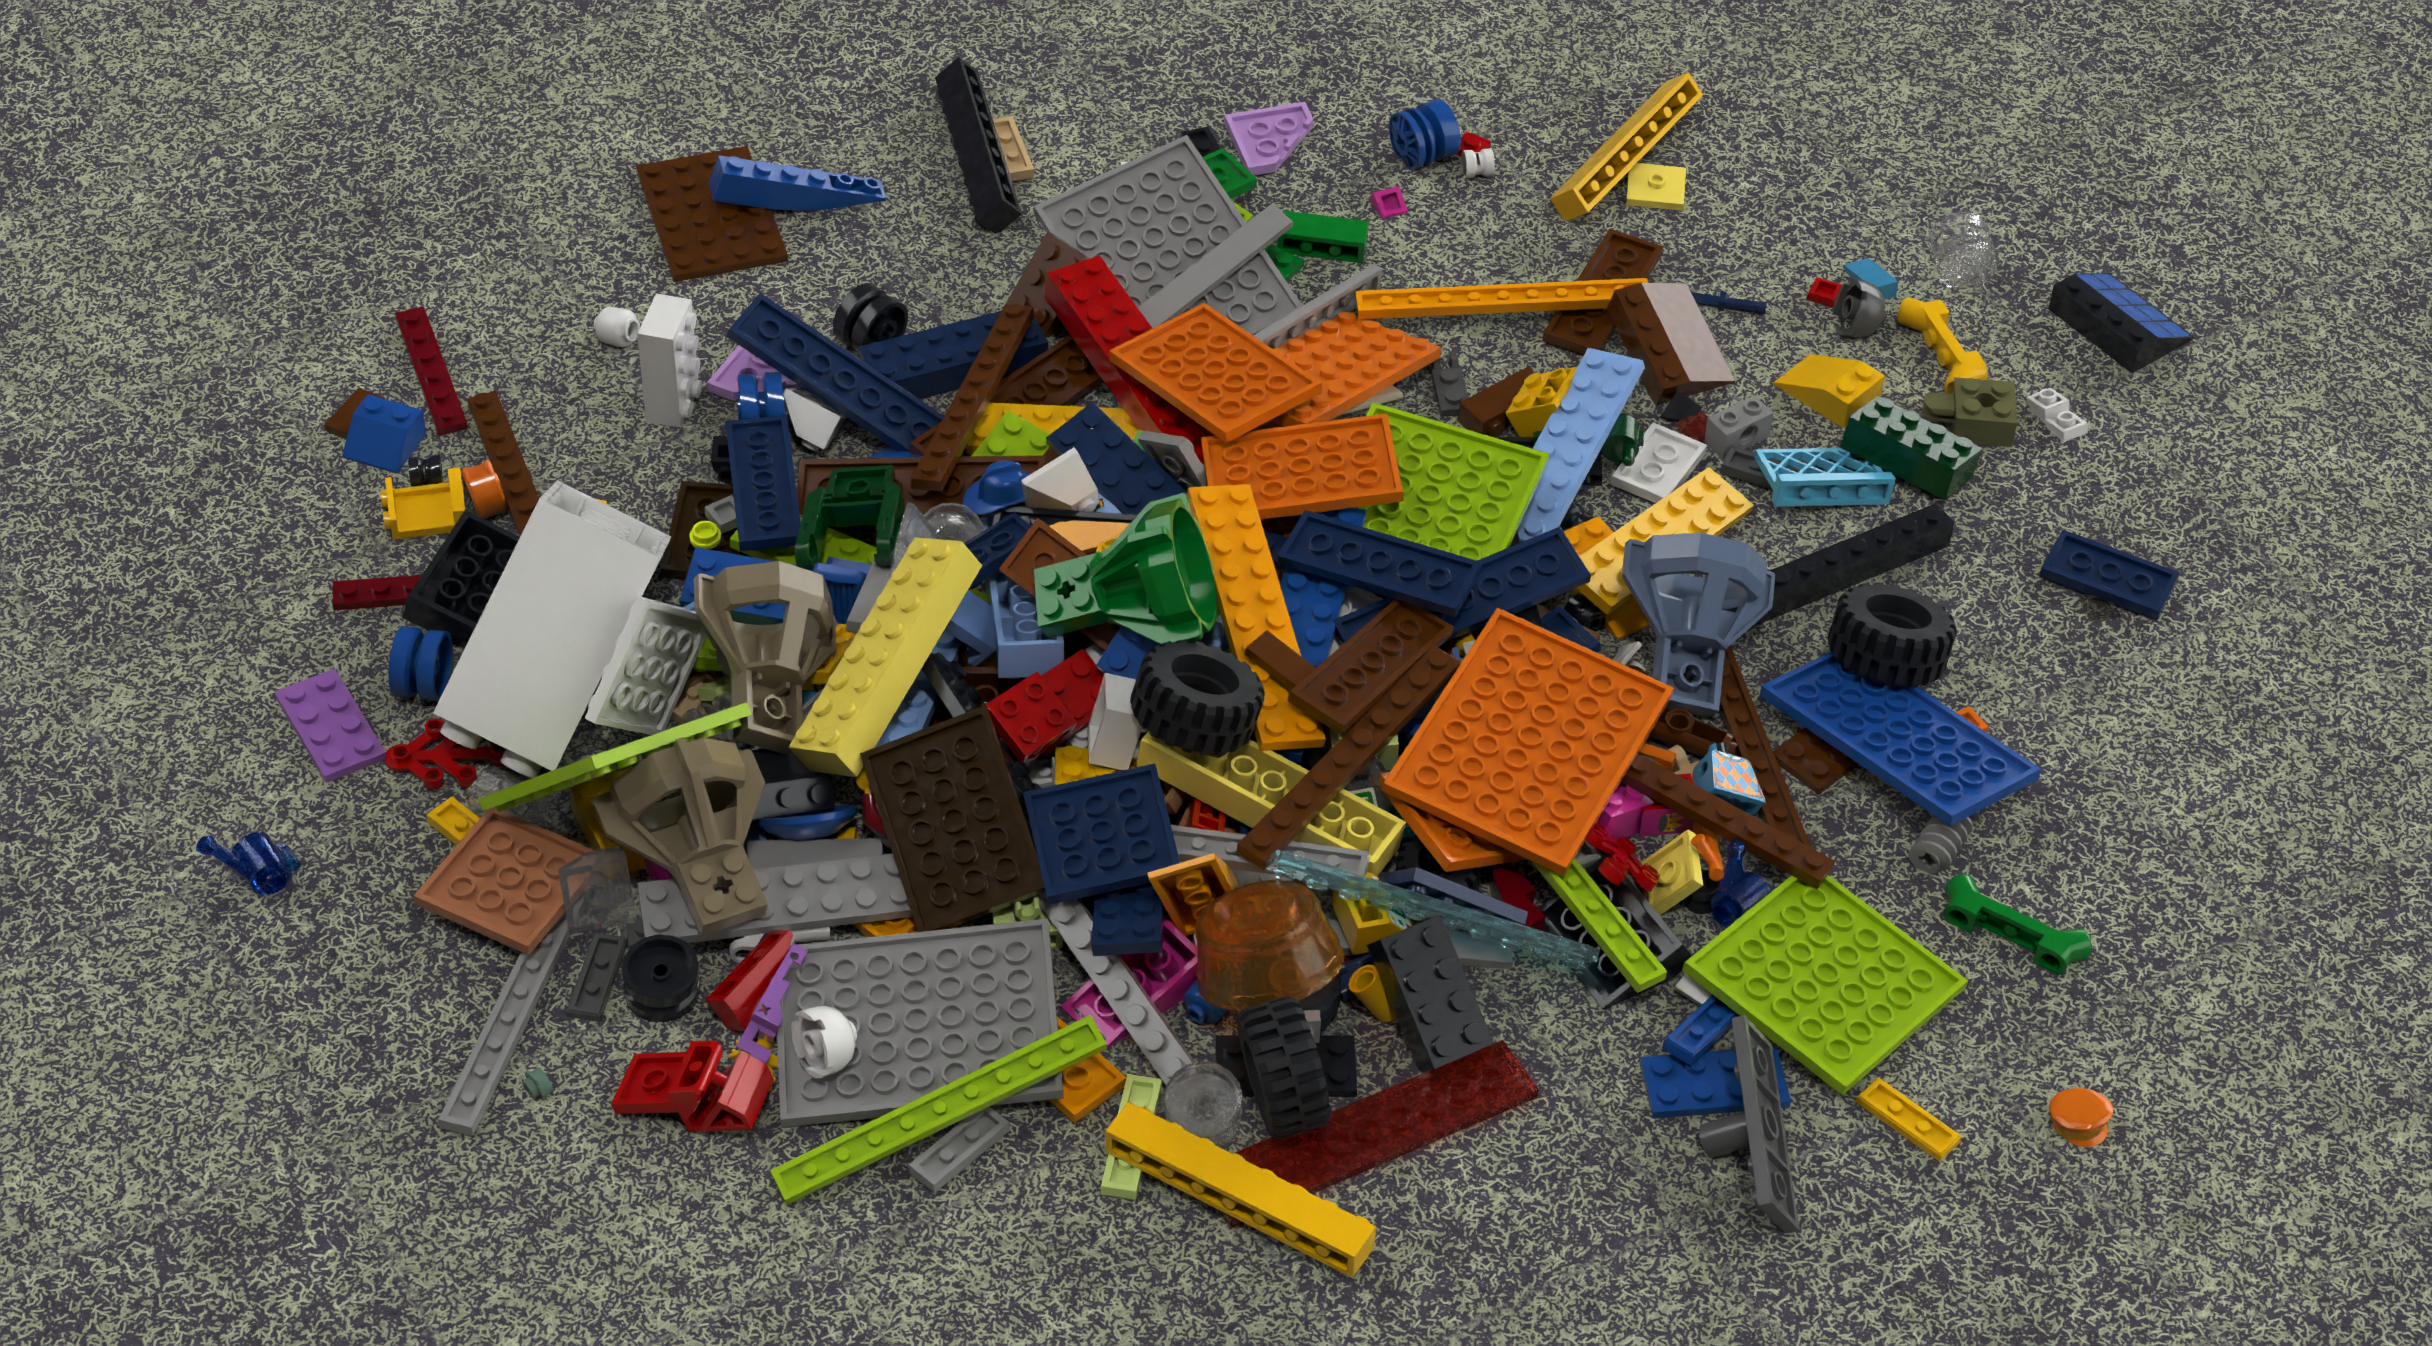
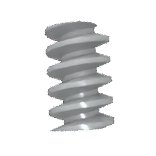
M1932 815L1926 827L1916 839L1915 844L1910 848L1909 858L1913 866L1931 875H1936L1939 871L1948 869L1952 860L1955 859L1957 852L1961 850L1962 844L1966 842L1968 835L1973 830L1972 820L1967 817L1949 826Z

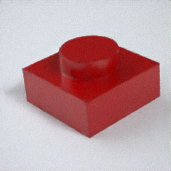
M1466 131L1461 137L1460 149L1456 155L1461 156L1463 150L1480 152L1482 149L1491 148V141Z

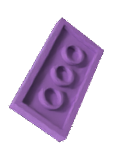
M336 669L274 691L277 702L325 783L385 760L386 752Z

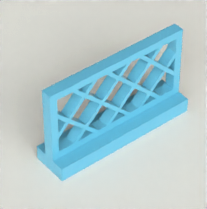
M1843 448L1755 449L1754 459L1773 490L1771 501L1775 507L1883 505L1890 503L1896 480L1892 472H1883L1881 467L1865 459L1864 463L1855 459L1861 457ZM1773 458L1781 461V463L1778 465L1767 459ZM1826 459H1831V460H1833V461H1835V462H1837V463L1835 464V463L1830 462V461H1828V460H1826ZM1799 460H1804V461L1808 462V464L1803 463V462H1801V461H1799ZM1845 465V466L1850 467V468H1852V469H1854V470H1856V471L1854 472V471L1849 470V469H1847V468H1845V467H1843V466ZM1786 466H1793L1799 469L1800 471L1797 473L1793 470L1786 468ZM1815 466H1818V467H1820V468H1823V469L1827 470V472L1822 471V470H1820V469H1817V468H1815Z

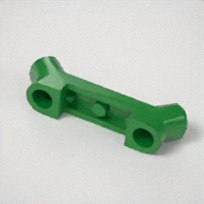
M1956 875L1949 880L1945 887V894L1949 903L1943 910V916L1947 923L1971 934L1978 925L2035 952L2033 963L2050 972L2060 975L2065 972L2070 963L2085 961L2091 953V938L2083 928L2058 931L2043 924L2037 919L2024 915L2005 904L1980 894L1974 878L1970 875Z

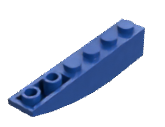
M718 155L708 182L713 201L760 208L765 207L767 209L795 211L826 210L881 202L887 199L881 180L871 177H855L845 173L836 174L823 172L819 169L810 170L792 165H778L766 161L746 160L736 156Z

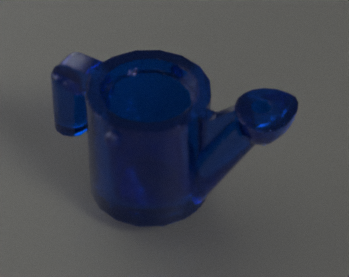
M265 832L251 833L239 840L233 848L217 844L213 836L201 837L196 845V851L200 854L213 855L240 873L252 891L260 895L274 894L282 890L290 879L292 871H296L301 867L300 861L289 846L283 843H274L272 838Z
M1739 839L1732 840L1727 846L1728 860L1724 869V877L1720 880L1717 892L1711 900L1713 916L1725 928L1729 927L1772 892L1770 885L1762 876L1754 872H1744L1743 856L1746 852L1743 843Z

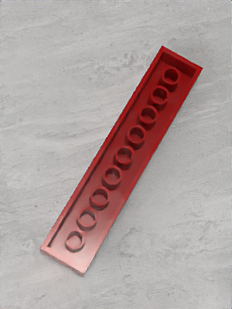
M1100 255L1047 272L1044 298L1137 429L1186 437L1193 444L1194 452L1198 459L1204 464L1201 437L1215 435L1110 361L1109 350L1153 328Z

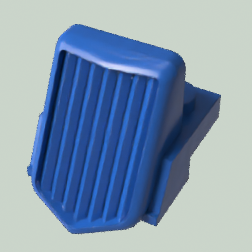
M829 556L826 564L816 563L813 572L824 576L832 598L835 619L839 624H847V619L872 564Z

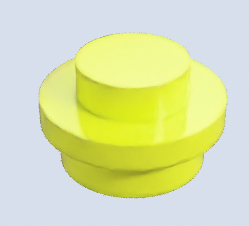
M700 521L693 526L690 532V542L697 548L712 549L721 542V532L715 523Z

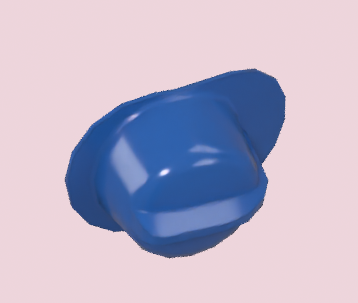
M1004 460L992 463L986 468L980 480L966 490L963 496V506L967 512L973 515H986L1008 506L1022 503L1025 499L1021 480L1030 474L1023 471L1018 462Z

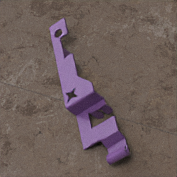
M794 943L791 945L755 1009L751 1021L736 1048L764 1063L767 1062L772 1050L752 1040L758 1030H760L758 1034L760 1039H764L765 1035H767L766 1041L768 1043L773 1042L783 1020L779 1002L790 985L784 978L791 963L794 962L801 965L808 950ZM796 953L799 958L793 960L790 955ZM762 1005L765 1008H770L769 1010H767V1015H765L764 1012L759 1011L762 1009Z

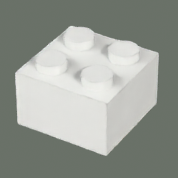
M1108 673L1104 674L1088 724L1089 763L1127 770L1131 760H1137L1141 743L1138 739L1140 733H1146L1147 729H1143L1139 725L1131 709L1130 697L1136 679Z

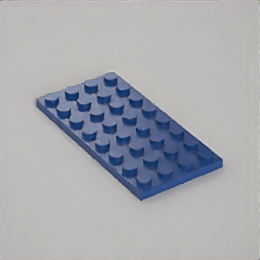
M1831 652L1761 685L1760 697L1949 826L2039 780L2041 768L1918 687H1892L1891 684L1884 683L1882 685L1875 683V680L1864 679L1858 676V673L1850 672L1844 668V664L1839 663Z

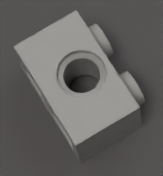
M1754 395L1708 417L1704 443L1724 459L1731 446L1745 449L1770 437L1774 413Z

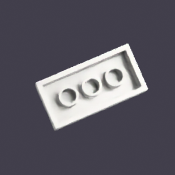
M656 293L637 333L646 422L681 428L685 418H690L692 415L694 398H699L701 395L702 381L698 380L700 358L696 357L699 339L694 334L697 315L692 311V299Z

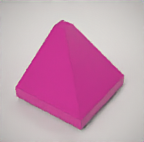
M1399 186L1373 192L1368 198L1381 219L1408 213Z

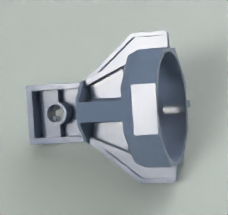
M1702 532L1653 535L1646 542L1629 539L1625 543L1621 577L1655 632L1656 646L1652 678L1674 687L1672 697L1666 705L1668 709H1683L1691 714L1707 718L1717 713L1720 706L1725 650L1772 609L1775 574L1774 572L1767 571L1768 562L1748 543ZM1682 574H1701L1706 575V578L1687 576ZM1684 672L1686 673V678H1687V679H1690L1691 682H1688V681L1684 678V676H1683V673H1684Z

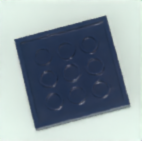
M1156 764L1023 792L1048 905L1151 883L1148 878V872L1180 863Z

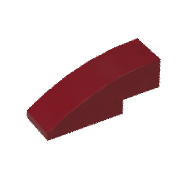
M1510 862L1487 866L1488 884L1492 898L1528 912L1525 925L1513 926L1508 930L1521 947L1542 937L1546 916L1534 905L1536 889Z

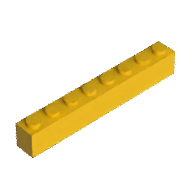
M1689 72L1666 81L1550 197V200L1563 219L1568 221L1588 213L1703 96V93Z
M1128 1101L1106 1129V1153L1351 1278L1355 1276L1374 1249L1376 1226L1372 1225L1367 1219L1355 1216L1339 1208L1334 1202L1323 1200L1309 1193L1300 1185H1293L1277 1177L1268 1169H1261L1253 1165L1242 1156L1230 1153L1216 1146L1209 1139L1200 1138L1184 1130L1179 1124L1170 1123L1154 1115L1152 1111L1145 1107H1139Z

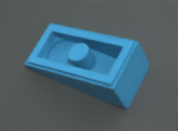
M1867 258L1843 265V268L1851 278L1875 285L1883 294L1884 299L1896 297L1898 282L1871 259Z

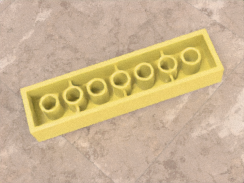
M915 537L908 546L905 555L893 571L891 578L876 599V603L865 621L861 624L858 633L846 649L844 656L833 674L829 677L826 686L814 702L812 709L789 745L790 750L810 771L858 777L864 766L860 753L875 748L982 567V564L962 541Z
M1149 731L1141 739L1136 765L1141 767L1156 764L1159 779L1251 828H1254L1309 772V770L1271 750L1259 751L1258 744L1252 740H1249L1247 744L1235 752H1228L1225 755L1219 756L1211 753L1209 756L1200 755L1199 752H1184L1182 748L1176 746L1170 747L1162 739H1155L1151 736ZM1342 789L1292 841L1369 851L1370 860L1367 872L1369 871L1378 877L1399 849L1406 821Z

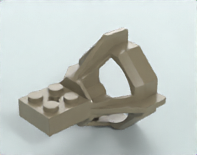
M781 561L726 567L715 577L703 573L698 574L694 577L695 611L700 617L708 639L713 648L716 649L717 664L731 678L732 707L748 702L752 715L739 719L741 726L733 728V740L790 755L793 752L790 750L789 745L794 739L797 730L803 724L802 685L837 649L832 598L824 576ZM762 603L786 605L783 623L744 624L733 621L730 615V611L747 605Z
M682 737L675 740L674 747L650 754L613 780L610 792L593 798L592 805L606 837L667 869L677 879L700 936L765 916L768 903L743 847L765 786V780L750 749L738 751L735 743L708 738L686 742L685 738ZM681 790V795H678L665 801L657 802L662 798L676 791ZM716 887L726 888L728 890L727 894H723L721 890H716Z

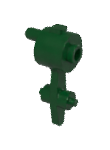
M1619 415L1601 448V453L1606 459L1613 462H1623L1628 467L1634 464L1635 457L1639 452V446H1644V430H1640L1638 421L1630 415ZM1536 431L1533 433L1532 441L1534 444L1536 443L1542 431Z

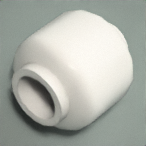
M608 306L595 318L594 329L601 343L616 347H627L638 338L637 333L640 329V323L631 310Z

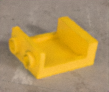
M460 467L448 469L449 482L394 489L392 478H385L386 489L380 490L382 507L388 508L389 511H383L385 530L391 529L393 540L451 532L466 509Z

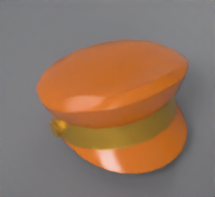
M2072 1088L2057 1093L2050 1100L2049 1111L2052 1116L2053 1126L2059 1135L2072 1144L2092 1147L2102 1143L2106 1138L2108 1131L2106 1123L2113 1115V1105L2104 1095L2094 1090Z

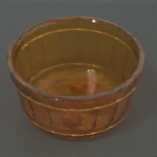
M1269 880L1232 889L1211 901L1201 911L1197 919L1195 936L1197 939L1198 963L1196 976L1201 996L1207 1002L1219 1008L1241 1011L1243 1008L1285 996L1296 998L1298 1001L1302 1000L1331 982L1332 978H1335L1344 963V951L1339 937L1326 918L1318 897L1308 887L1300 883L1285 880Z

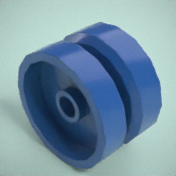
M779 371L765 372L762 378L763 392H758L757 378L753 373L738 375L739 394H736L739 420L785 415L782 377Z
M407 626L399 628L393 640L388 669L389 687L393 696L413 698L418 692L422 700L437 702L440 700L452 673L453 642L451 634L448 631L429 630L424 636L421 628Z

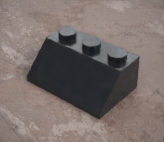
M765 748L751 750L765 780V786L753 820L835 808L831 774L810 771L794 753L786 755Z

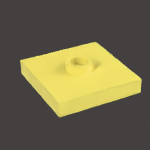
M1636 163L1628 171L1626 205L1683 211L1686 168Z
M1686 830L1641 862L1642 865L1645 863L1651 865L1661 875L1657 880L1658 884L1651 892L1644 889L1645 899L1659 916L1703 886L1699 852L1691 844V839L1696 834L1690 830Z

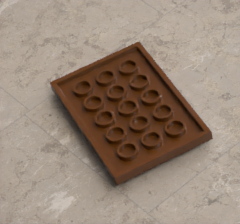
M748 146L636 166V173L673 282L788 261V254L771 209L713 201L708 182L718 155L736 156L741 159L753 160Z

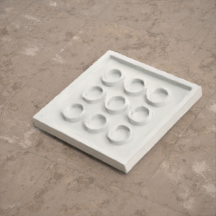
M638 596L636 602L629 610V618L624 630L615 642V650L609 664L602 671V679L598 689L589 701L585 719L599 725L653 735L665 731L707 634L696 611Z

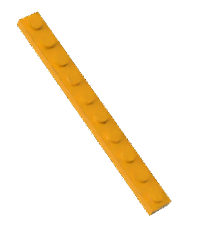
M1647 278L1365 290L1355 291V305L1358 319L1607 309L1616 289L1638 283H1648Z

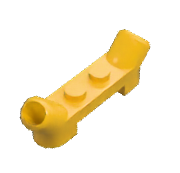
M1907 297L1900 304L1897 321L1899 325L1922 332L1925 344L1928 347H1932L1936 352L1938 363L1947 368L1949 375L1944 383L1946 394H1951L1954 377L1987 380L1986 364L1977 350L1965 352L1948 328L1947 323L1950 312L1945 304L1939 299L1923 302Z

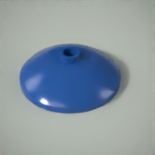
M835 805V808L762 818L757 819V825L762 830L780 839L815 840L839 832L854 819L857 814V806Z

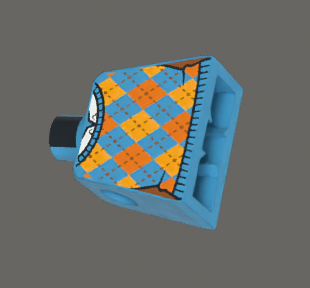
M1724 743L1710 745L1708 753L1694 767V784L1753 816L1766 801L1751 763L1745 758L1729 754L1727 745Z

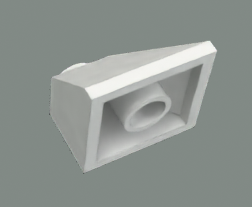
M786 388L783 395L796 435L803 438L801 444L818 452L819 448L827 449L847 417L795 388Z
M1074 447L1021 480L1026 507L1093 512L1097 505L1100 504L1098 489Z

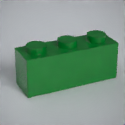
M1283 210V213L1293 221L1292 228L1278 238L1277 247L1293 255L1363 264L1368 242L1369 221Z

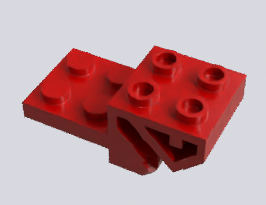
M1081 649L1043 675H1040L1038 671L986 704L995 730L1022 764L1034 761L1041 754H1050L1055 750V747H1061L1067 743L1069 737L1089 724L1104 674L1084 649Z
M715 1040L691 1041L687 1052L634 1054L611 1102V1106L615 1114L678 1112L688 1132L752 1130L774 1078L766 1063L743 1051L739 1052L723 1074L716 1070L724 1052L722 1045Z

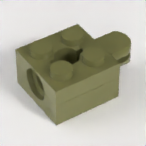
M1954 377L1951 394L1929 392L1925 396L1922 416L1929 422L1950 423L1951 433L1959 437L1968 438L1973 444L2012 447L2017 427L2015 382Z

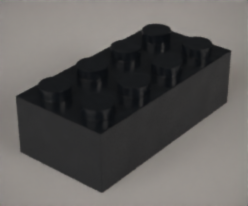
M1441 915L1367 945L1413 1058L1421 1073L1434 1070L1494 1044Z

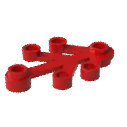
M438 718L428 720L425 724L426 731L409 744L394 745L385 753V763L388 768L396 772L409 771L422 780L425 787L432 790L438 789L444 784L442 770L455 778L461 787L469 788L477 783L476 769L470 765L461 766L455 761L489 760L496 767L506 766L500 761L506 748L493 742L490 747H477L476 749L457 748L461 744L447 738L432 750H423L434 740L444 738V735L440 733L444 721ZM421 763H434L439 768H427Z
M1596 822L1585 840L1593 847L1599 848L1612 856L1611 858L1606 857L1598 867L1599 872L1610 882L1618 886L1628 875L1626 872L1628 870L1642 888L1651 892L1658 884L1657 880L1661 876L1658 871L1647 863L1641 864L1635 852L1637 846L1630 839L1623 835L1620 838L1615 836L1611 838L1608 836L1609 832L1606 828Z

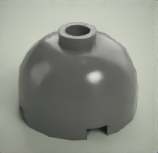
M1851 278L1849 279L1851 281L1849 285L1843 284L1834 302L1832 314L1838 315L1841 327L1835 325L1838 335L1849 338H1864L1872 335L1885 322L1887 308L1883 294L1875 285ZM1845 319L1852 320L1849 329L1843 326Z

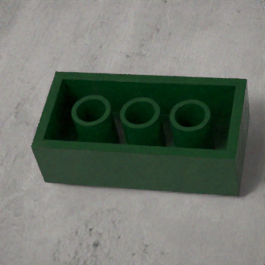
M1879 396L1849 416L1840 445L1841 448L1888 472H1892V474L1943 500L1950 497L1973 477L1983 449L1973 444L1970 439L1959 437L1947 431L1944 426L1933 424L1921 418L1916 412L1907 411L1895 405L1890 399Z

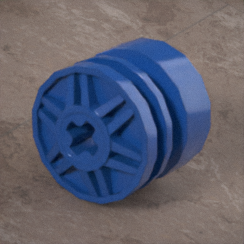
M1439 98L1420 104L1416 108L1412 107L1392 114L1389 120V135L1394 152L1399 158L1403 159L1410 170L1430 164L1433 160L1438 161L1455 155L1460 149L1461 135L1457 119L1448 104Z

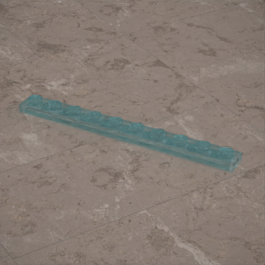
M1280 850L1274 851L1268 857L1266 869L1275 872L1274 876L1287 881H1293L1294 878L1306 881L1307 886L1315 890L1326 891L1329 888L1339 891V896L1348 900L1358 901L1359 898L1371 901L1372 906L1377 909L1390 911L1394 908L1404 911V916L1413 920L1422 921L1424 918L1430 919L1441 915L1447 930L1459 928L1469 931L1468 935L1475 939L1488 940L1492 938L1501 941V946L1512 950L1525 948L1533 951L1532 955L1540 959L1552 960L1554 957L1564 960V965L1573 969L1583 970L1598 960L1600 949Z

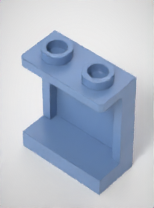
M968 590L945 630L967 644L968 663L975 667L983 660L988 659L996 650L991 605Z

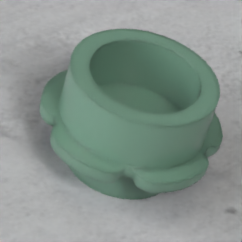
M539 1067L531 1072L525 1071L526 1079L522 1081L526 1092L532 1099L540 1096L543 1101L546 1100V1095L554 1091L546 1074Z

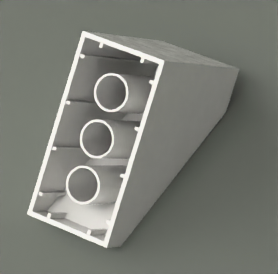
M557 480L539 498L433 714L446 719L440 733L450 740L471 749L477 748L482 737L502 746L506 750L500 761L510 769L531 778L538 776L542 766L551 771L556 770L601 679L602 671L613 655L615 642L623 632L628 621L629 610L636 602L638 596L642 597L671 536Z

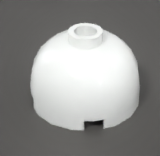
M818 1006L797 1012L795 1016H799L798 1020L792 1021L791 1024L792 1042L798 1059L805 1058L807 1063L812 1066L804 1068L806 1072L817 1079L833 1075L842 1070L853 1057L855 1040L857 1039V1031L854 1024L833 1007Z

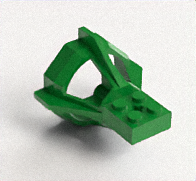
M1185 493L1149 502L1119 537L1102 552L1034 569L1038 627L1047 637L1109 622L1117 624L1158 645L1168 641L1175 643L1178 640H1186L1190 643L1201 640L1203 633L1210 632L1219 616L1213 563L1199 522L1191 513L1190 500Z

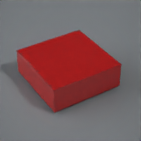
M1816 277L1806 300L1833 308L1842 284Z

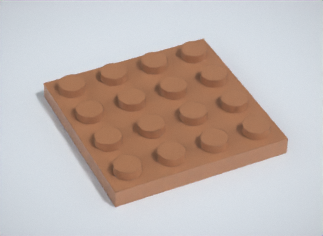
M494 807L484 813L413 895L414 902L417 906L530 955L605 865V856L508 812L502 811L497 813Z

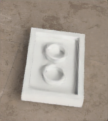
M1652 423L1644 433V446H1639V452L1635 457L1634 464L1628 467L1622 462L1611 477V485L1657 503L1683 485L1706 454L1707 444Z

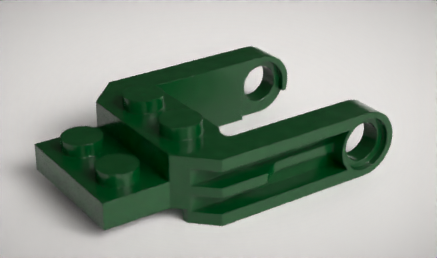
M893 465L832 469L828 487L825 489L824 486H820L808 494L795 544L797 567L812 571L815 564L819 563L828 526L849 527L856 525H877L875 563L877 566L895 565L907 512L906 508L903 507L904 500L901 497V488L894 484L895 471Z

